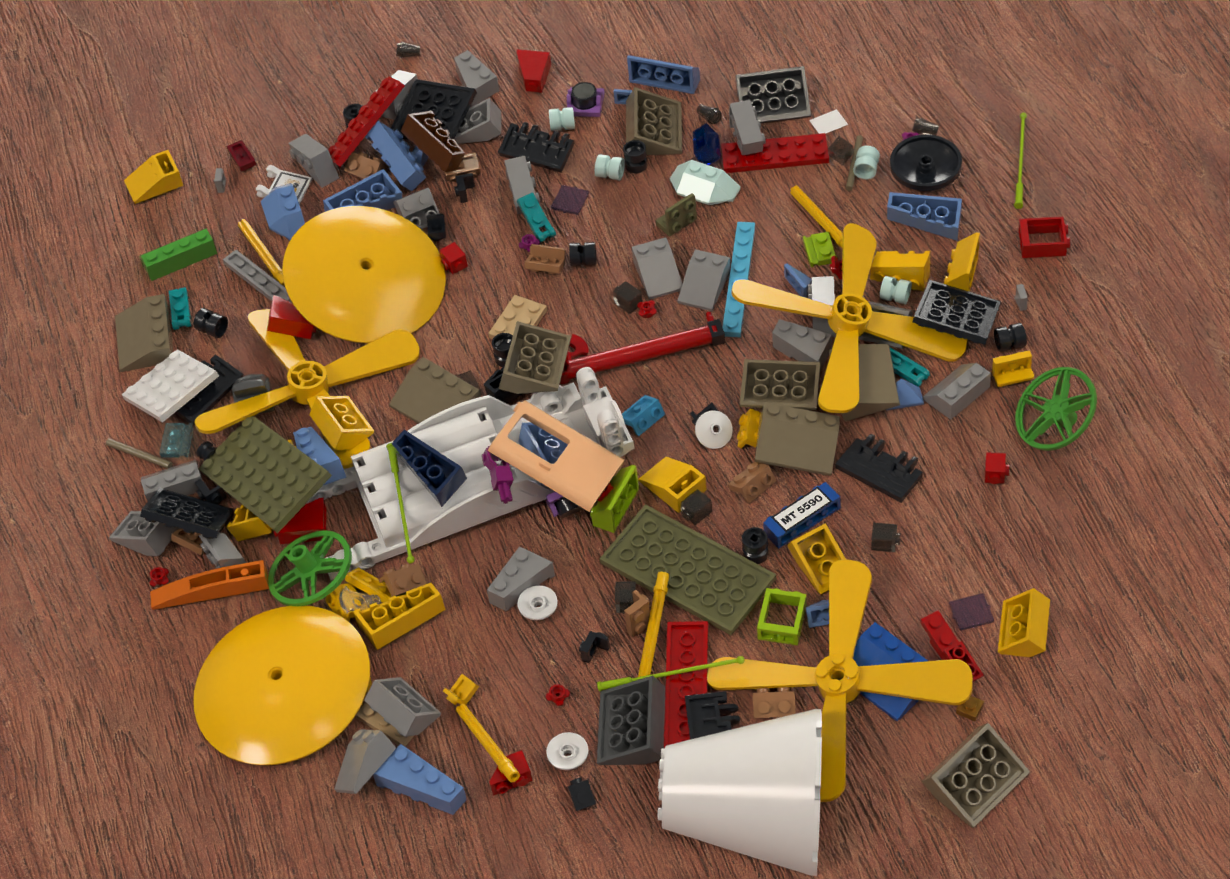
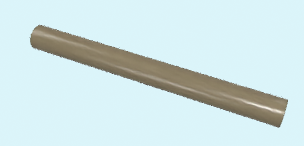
M861 135L856 137L846 183L847 191H852L855 180L853 168L857 151L862 147L863 136Z
M110 438L106 441L107 446L167 469L172 467V462Z

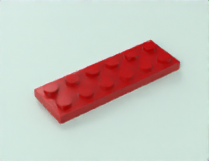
M390 76L381 82V87L377 92L372 93L369 102L360 108L359 114L349 122L346 131L338 136V141L334 146L329 147L328 150L334 164L339 167L343 165L405 87L404 84Z
M825 133L765 139L766 143L763 144L762 152L747 155L741 154L737 142L721 143L723 168L726 173L829 163Z

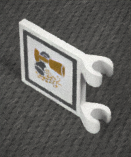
M268 165L266 171H268L267 176L276 178L270 189L263 185H258L256 187V191H258L257 196L263 198L273 188L292 183L300 204L312 181V177L283 171L273 165Z

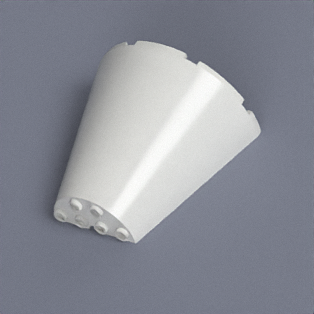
M821 709L800 712L666 745L665 748H661L658 792L659 800L662 801V807H658V820L662 821V829L810 876H817L822 753Z

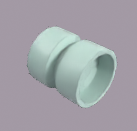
M573 107L563 108L562 111L558 108L549 109L551 131H560L562 127L565 130L575 129Z
M862 146L858 149L853 172L858 178L867 180L876 175L880 153L875 147Z
M599 154L595 162V176L601 178L609 176L613 180L620 181L624 173L625 160L621 157H612L611 159L609 155Z
M885 276L880 289V299L887 301L894 299L896 303L907 304L911 292V281L904 279L897 281L895 277Z

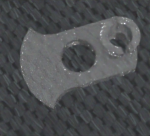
M347 586L339 595L341 607L346 614L359 608L360 611L370 608L369 605L376 602L377 604L381 603L377 595L353 592ZM354 598L358 599L362 606H358L354 602Z

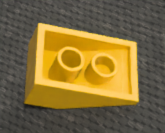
M825 523L787 545L795 561L820 595L829 590V569L831 565L838 560L846 559Z

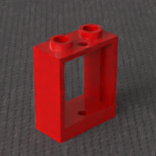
M1063 216L1019 219L1018 233L1022 258L1066 256L1067 248H1070V237H1066L1068 235V224H1064ZM1058 232L1059 242L1030 244L1029 234Z

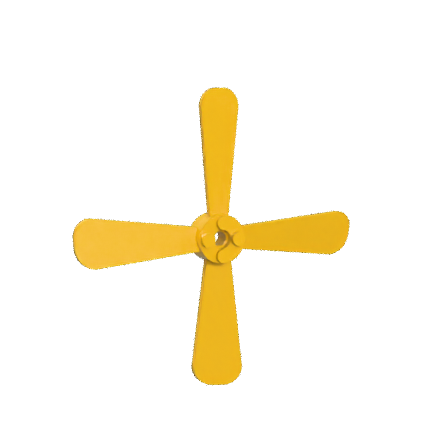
M854 223L847 224L843 230L842 294L835 299L833 306L749 280L735 281L731 291L735 300L746 305L828 319V324L836 333V337L819 393L818 405L822 410L830 413L850 412L859 402L858 337L864 332L948 362L959 360L963 356L967 345V339L957 338L954 335L938 332L935 329L921 327L916 323H912L914 317L872 311L871 305L863 298L877 243L870 231Z
M270 309L253 311L248 315L249 324L288 370V385L205 412L195 419V426L203 434L216 433L291 398L297 403L309 405L310 409H312L316 397L330 396L328 394L329 387L415 363L420 355L419 345L409 331L397 329L323 366L315 361H305L294 336L267 331ZM321 432L325 443L339 457L343 469L354 466L351 456L370 449V441L367 438L351 450H334Z
M847 559L834 562L829 569V656L821 660L817 667L745 659L743 664L733 663L708 668L707 672L708 684L716 690L818 686L822 697L825 699L822 710L820 802L833 801L845 790L846 703L854 700L860 691L948 705H961L970 698L973 688L972 671L967 663L959 659L857 666L853 656L872 583V575L865 564ZM722 657V658H719V659L713 661L712 663L721 662V661H726V660H731V659H737V658Z

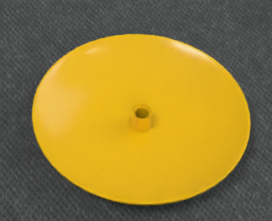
M367 206L340 207L310 219L291 238L284 254L282 268L285 289L299 313L325 333L357 343H370L397 329L407 330L410 333L417 331L437 311L444 295L446 281L445 268L441 262L442 258L438 249L418 226L393 212Z
M285 606L257 614L227 633L204 661L194 690V712L198 726L206 740L216 750L242 763L277 765L306 757L320 750L339 736L359 711L365 699L370 680V659L367 647L361 635L346 619L323 608L314 606Z

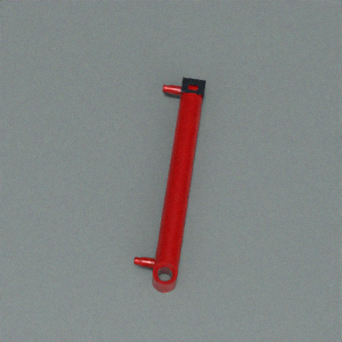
M707 312V326L572 359L570 352L567 351L563 368L565 372L562 373L560 384H566L571 379L576 378V373L583 367H590L597 373L707 344H712V347L725 344V333L720 319L714 320L712 313Z

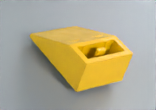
M169 150L152 155L124 180L134 204L183 186L179 170Z
M669 457L663 458L638 479L639 482L678 513L707 490L705 475L692 465Z

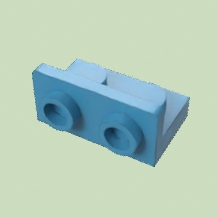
M644 395L622 413L625 425L631 426L638 436L665 415L659 399Z

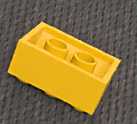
M976 232L958 241L956 249H952L951 260L953 261L948 264L947 273H949V276H945L944 284L970 292L979 258L980 233Z
M349 396L316 397L309 415L334 450H351L374 433L373 428Z
M1032 588L1003 601L998 643L999 654L1032 657L1046 651L1050 599Z

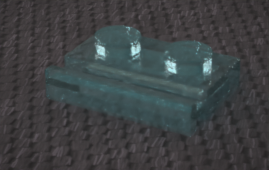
M184 423L165 424L160 448L161 458L188 457L194 430L192 423H189V425Z

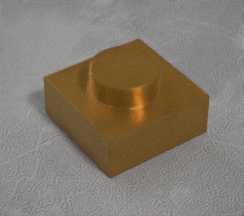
M970 696L965 703L958 705L956 714L976 722L984 706V701Z

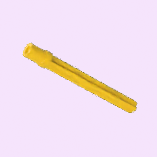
M799 186L791 187V195L826 232H829V235L836 241V244L843 249V233Z
M241 219L238 222L239 228L271 271L273 278L285 287L282 269L245 219Z
M658 572L638 677L647 676L651 673L665 595H667L669 574L666 572Z
M463 703L457 706V713L498 765L500 772L510 782L517 781L520 773L516 770L512 761L507 759L468 707Z

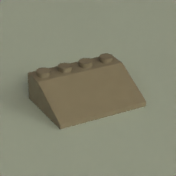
M634 87L626 100V143L632 140L643 142L646 147V155L681 154V102Z
M164 294L146 297L115 316L120 372L155 366L174 352L169 306Z
M517 321L499 389L516 394L558 391L571 336Z
M858 344L859 402L852 411L841 413L845 422L900 405L889 344Z
M422 357L409 370L389 403V407L419 424L443 410L459 403L479 398L481 395L480 390Z
M744 359L740 407L763 408L764 402L804 410H817L821 378L820 362Z
M764 402L760 414L754 462L831 476L839 433L840 416Z
M986 723L976 728L921 782L937 800L973 828L1030 771L991 725Z

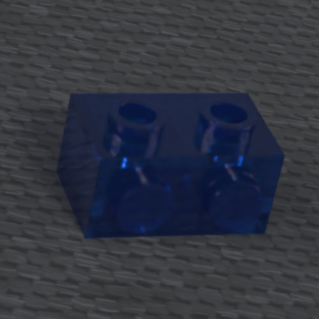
M707 123L693 131L694 155L699 162L710 165L721 158L719 135Z

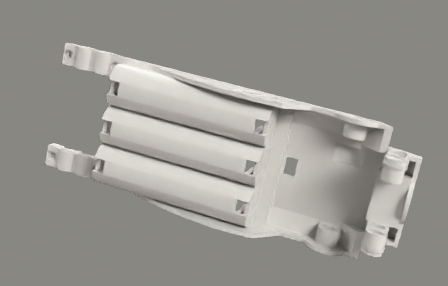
M583 367L576 373L579 392L573 382L563 387L559 385L558 391L533 393L531 399L526 400L619 457L634 449V442L626 428L616 401L612 399L606 386L599 388L595 372L590 367ZM487 395L452 406L408 430L409 433L460 465L467 477L465 482L441 507L397 455L399 465L398 477L411 550L545 500L547 495L555 492L549 487L541 485L539 481L512 465L509 466L514 480L510 487L513 500L503 504L500 500L499 491H493L490 471L483 465L482 454L492 444L496 436L515 413L514 408L517 404L510 406ZM521 417L508 435V438L519 444L522 423H530L523 417ZM393 441L351 456L354 466L344 469L347 478L323 485L307 502L309 503L322 497L325 500L327 497H332V495H340L346 490L358 487L378 538L369 542L357 543L351 548L352 561L348 573L358 567L369 569L375 563L407 552L395 477L391 471L389 454L386 445ZM500 460L494 461L497 463V466H501ZM344 549L337 551L334 555L327 558L344 559ZM339 571L328 573L330 580H333Z

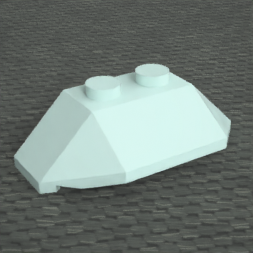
M694 160L678 165L670 177L677 195L686 197L693 193L695 201L707 205L720 204L726 201L733 202L741 189V186L724 170Z

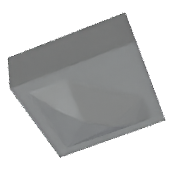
M216 168L215 179L213 180L218 193H224L226 178L222 168Z
M1023 284L1016 285V295L1014 297L1020 311L1027 309L1028 301Z

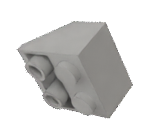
M429 188L393 201L398 215L411 221L420 229L428 227L427 215L440 214Z
M220 533L217 538L213 539L205 538L202 534L199 535L203 542L200 546L216 569L246 563L225 533Z

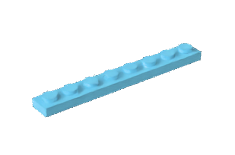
M737 222L723 320L725 337H741L745 304L735 300L731 291L735 281L749 279L755 222Z

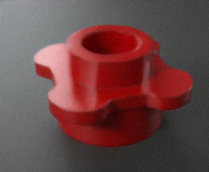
M653 300L639 302L637 304L640 310L638 312L639 315L643 318H651L657 313V310L654 308L655 302Z
M162 567L152 569L149 573L151 577L150 585L155 587L156 585L168 584V569Z
M555 684L550 687L549 693L545 697L547 701H552L557 706H562L565 698L570 696V691L560 684Z

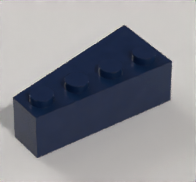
M405 429L391 443L400 459L441 507L444 506L467 479L460 465Z

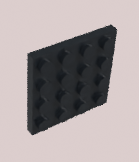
M415 79L391 129L394 131L398 130L403 135L402 139H407L401 132L407 115L433 111L435 114L434 118L441 121V127L444 130H448L450 139H454L477 92L475 88Z
M929 280L912 323H916L921 327L935 329L938 332H945L957 338L971 340L976 344L985 345L1001 301Z
M159 488L142 508L140 517L145 518L148 522L164 523L169 528L178 527L187 533L196 532L202 534L205 538L213 539L217 538L232 517L234 509Z

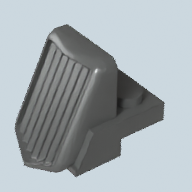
M250 374L239 378L232 387L234 403L272 391L270 378H266L264 374ZM274 406L258 414L274 411Z

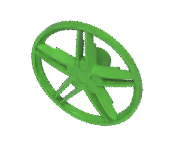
M1059 367L1051 369L1033 380L1023 392L1016 409L1015 421L1020 437L1033 448L1045 451L1060 449L1075 441L1087 429L1096 410L1097 393L1091 379L1078 369ZM1059 375L1051 400L1032 394L1044 381ZM1075 375L1081 378L1087 384L1090 393L1068 398L1070 376ZM1029 397L1043 401L1045 404L1041 406L1029 400ZM1026 403L1043 412L1027 432L1023 425V413ZM1090 405L1084 423L1073 434L1072 426L1077 421L1075 411ZM1054 423L1063 438V441L1055 444H1040L1034 441ZM1062 427L1066 429L1069 438H1066Z
M316 531L296 539L283 549L271 566L268 576L271 594L278 602L286 606H306L323 599L334 591L347 575L352 561L350 545L343 536L333 531ZM324 536L320 542L316 543L311 552L305 545H299L308 539ZM334 539L342 544L344 559L324 558ZM286 556L295 565V568L283 575L281 580L274 584L277 567ZM339 571L328 586L316 593L317 574ZM309 580H311V596L309 589ZM301 581L304 598L290 599L279 594Z

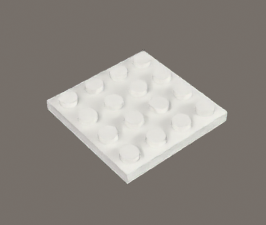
M177 349L164 361L157 364L148 374L143 375L138 382L128 387L122 396L127 402L163 423L218 378L219 375L216 370Z

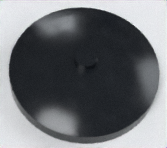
M927 134L909 137L901 141L893 149L890 157V169L894 178L905 187L918 191H934L950 185L957 179L962 168V156L959 149L951 141L936 135Z

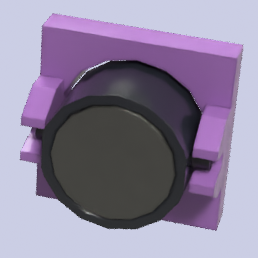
M580 82L573 88L570 87L567 94V107H573L574 116L600 117L605 93L604 88H596L595 85L589 82Z
M557 492L546 496L547 505L554 517L559 514L560 518H563L583 509Z

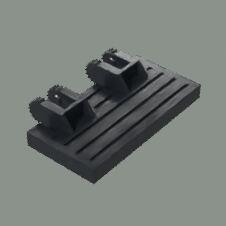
M524 122L520 130L518 125L510 124L498 150L499 156L510 159L525 156L526 161H530L532 165L562 173L575 144L574 140L569 139L568 133H564L560 143H557L560 137L559 131H554L549 141V133L539 131L538 125H533L529 134L526 135L529 123Z
M216 354L210 359L212 365L206 361H201V363L216 370L219 377L175 412V414L192 426L195 425V419L199 415L210 411L232 389L237 379L244 377L243 373Z
M868 435L864 441L856 438L836 462V469L902 503L923 477V472L916 468L911 473L917 465L918 458L912 457L903 466L902 464L908 456L907 452L902 451L895 458L882 451L877 457L885 446L884 440H879L871 449L869 447L874 442L875 435Z
M726 691L685 696L690 739L731 730V725L740 723L738 715L720 716L721 714L735 713L739 710L737 704H722L727 703Z

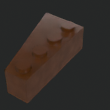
M425 111L408 114L401 130L407 139L412 141L419 150L423 151L430 160L434 161L442 171L458 170L465 152L455 139H450V133L441 127L442 123L439 119L434 118V112Z

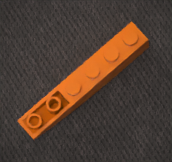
M264 560L201 572L150 591L151 609L269 589L268 572Z

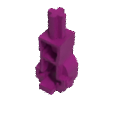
M488 446L482 454L483 465L490 471L493 491H499L501 502L507 504L513 500L510 487L514 480L510 464L488 451L490 446ZM500 460L501 466H497V463L494 461Z

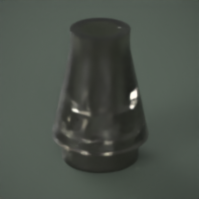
M401 41V43H397L396 56H400V58L420 56V46Z
M703 104L697 107V113L709 124H717L721 120L722 113L718 108Z
M920 117V119H915L912 131L924 135H937L939 125H935Z

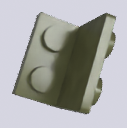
M691 193L666 209L665 214L655 220L656 226L670 237L688 224L693 223L697 219L695 195Z

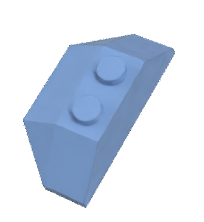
M292 183L273 188L261 200L269 229L291 240L298 229L305 224Z

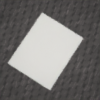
M837 109L809 120L819 134H826L848 125Z

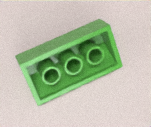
M206 228L142 254L139 258L151 281L216 255L217 251L213 239Z

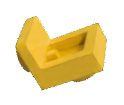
M461 674L450 690L444 688L443 692L448 695L446 699L454 705L458 703L466 705L479 686L467 676Z

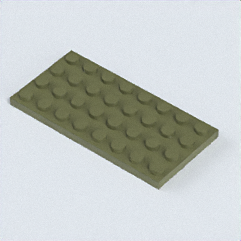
M254 416L243 420L238 428L217 447L215 453L210 456V459H206L199 467V470L205 476L219 485L225 492L277 533L332 476L326 469Z
M646 504L599 558L602 565L653 592L658 572L668 573V591L665 599L698 618L708 621L709 624L731 636L765 594L766 588H770L776 580L775 573Z

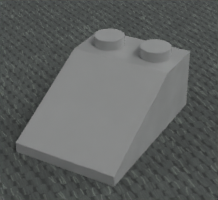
M490 98L470 107L454 138L458 144L488 141L502 134L501 110Z
M666 237L632 247L633 262L649 300L681 291L682 281Z
M695 249L689 261L677 302L713 311L730 274V257Z
M130 511L109 539L146 556H159L162 554L168 543L172 541L171 534L180 528H169L160 522H148L145 518L140 517L141 511Z
M361 729L352 736V741L347 746L334 788L336 792L357 794L394 752L396 747L381 730Z

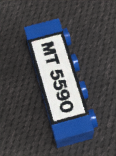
M826 482L814 487L812 491L804 496H800L795 502L785 506L780 512L768 517L763 522L764 531L768 539L778 549L839 510L841 508L840 496Z

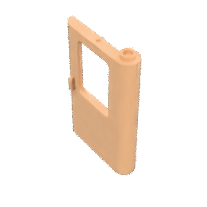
M526 400L522 403L519 401L514 408L515 413L496 436L488 451L590 512L613 476L617 475L625 460ZM521 417L568 444L554 464L547 462L508 438L509 433Z

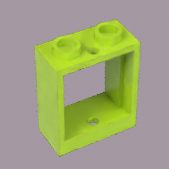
M766 588L757 626L758 640L798 646L806 611L805 607L807 606L806 594L798 591L790 592L777 588ZM770 602L798 606L794 627L766 623Z

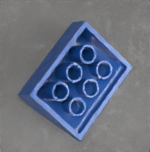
M876 622L859 637L853 656L857 666L928 661ZM860 691L862 696L897 722L919 701Z

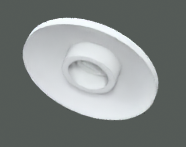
M705 412L696 422V437L707 448H721L732 437L733 428L731 421L722 412ZM714 426H717L719 429L717 433L713 431Z
M537 585L524 590L520 594L517 604L519 612L525 618L542 620L555 612L558 600L552 589Z
M561 733L549 742L546 750L547 758L558 769H575L581 766L587 759V742L576 733Z

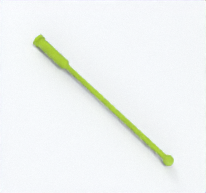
M1025 112L1020 114L1019 173L1014 203L1016 209L1023 208L1022 166L1024 127L1027 117Z
M389 443L386 445L389 454L391 471L395 477L408 553L407 562L411 564L415 561V558L411 552L400 489L399 465L396 451L393 445Z
M738 656L737 659L652 675L655 678L727 664H743L745 659L743 656ZM652 675L636 678L625 677L604 682L599 681L597 686L599 692Z

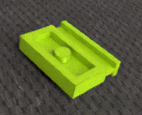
M829 232L812 234L811 237L803 236V243L810 267L817 264L818 266L832 264L831 257L835 255Z

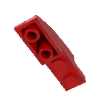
M939 610L920 620L921 625L930 637V644L942 660L959 659L967 663L972 671L973 682L984 676L963 642L958 641Z

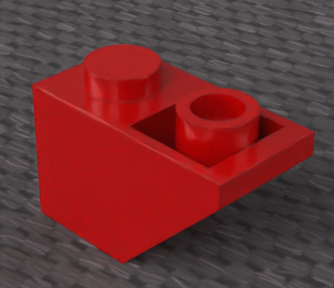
M522 750L506 756L520 773L519 779L515 782H510L497 766L489 781L493 796L504 794L510 789L525 786L533 781L530 768Z

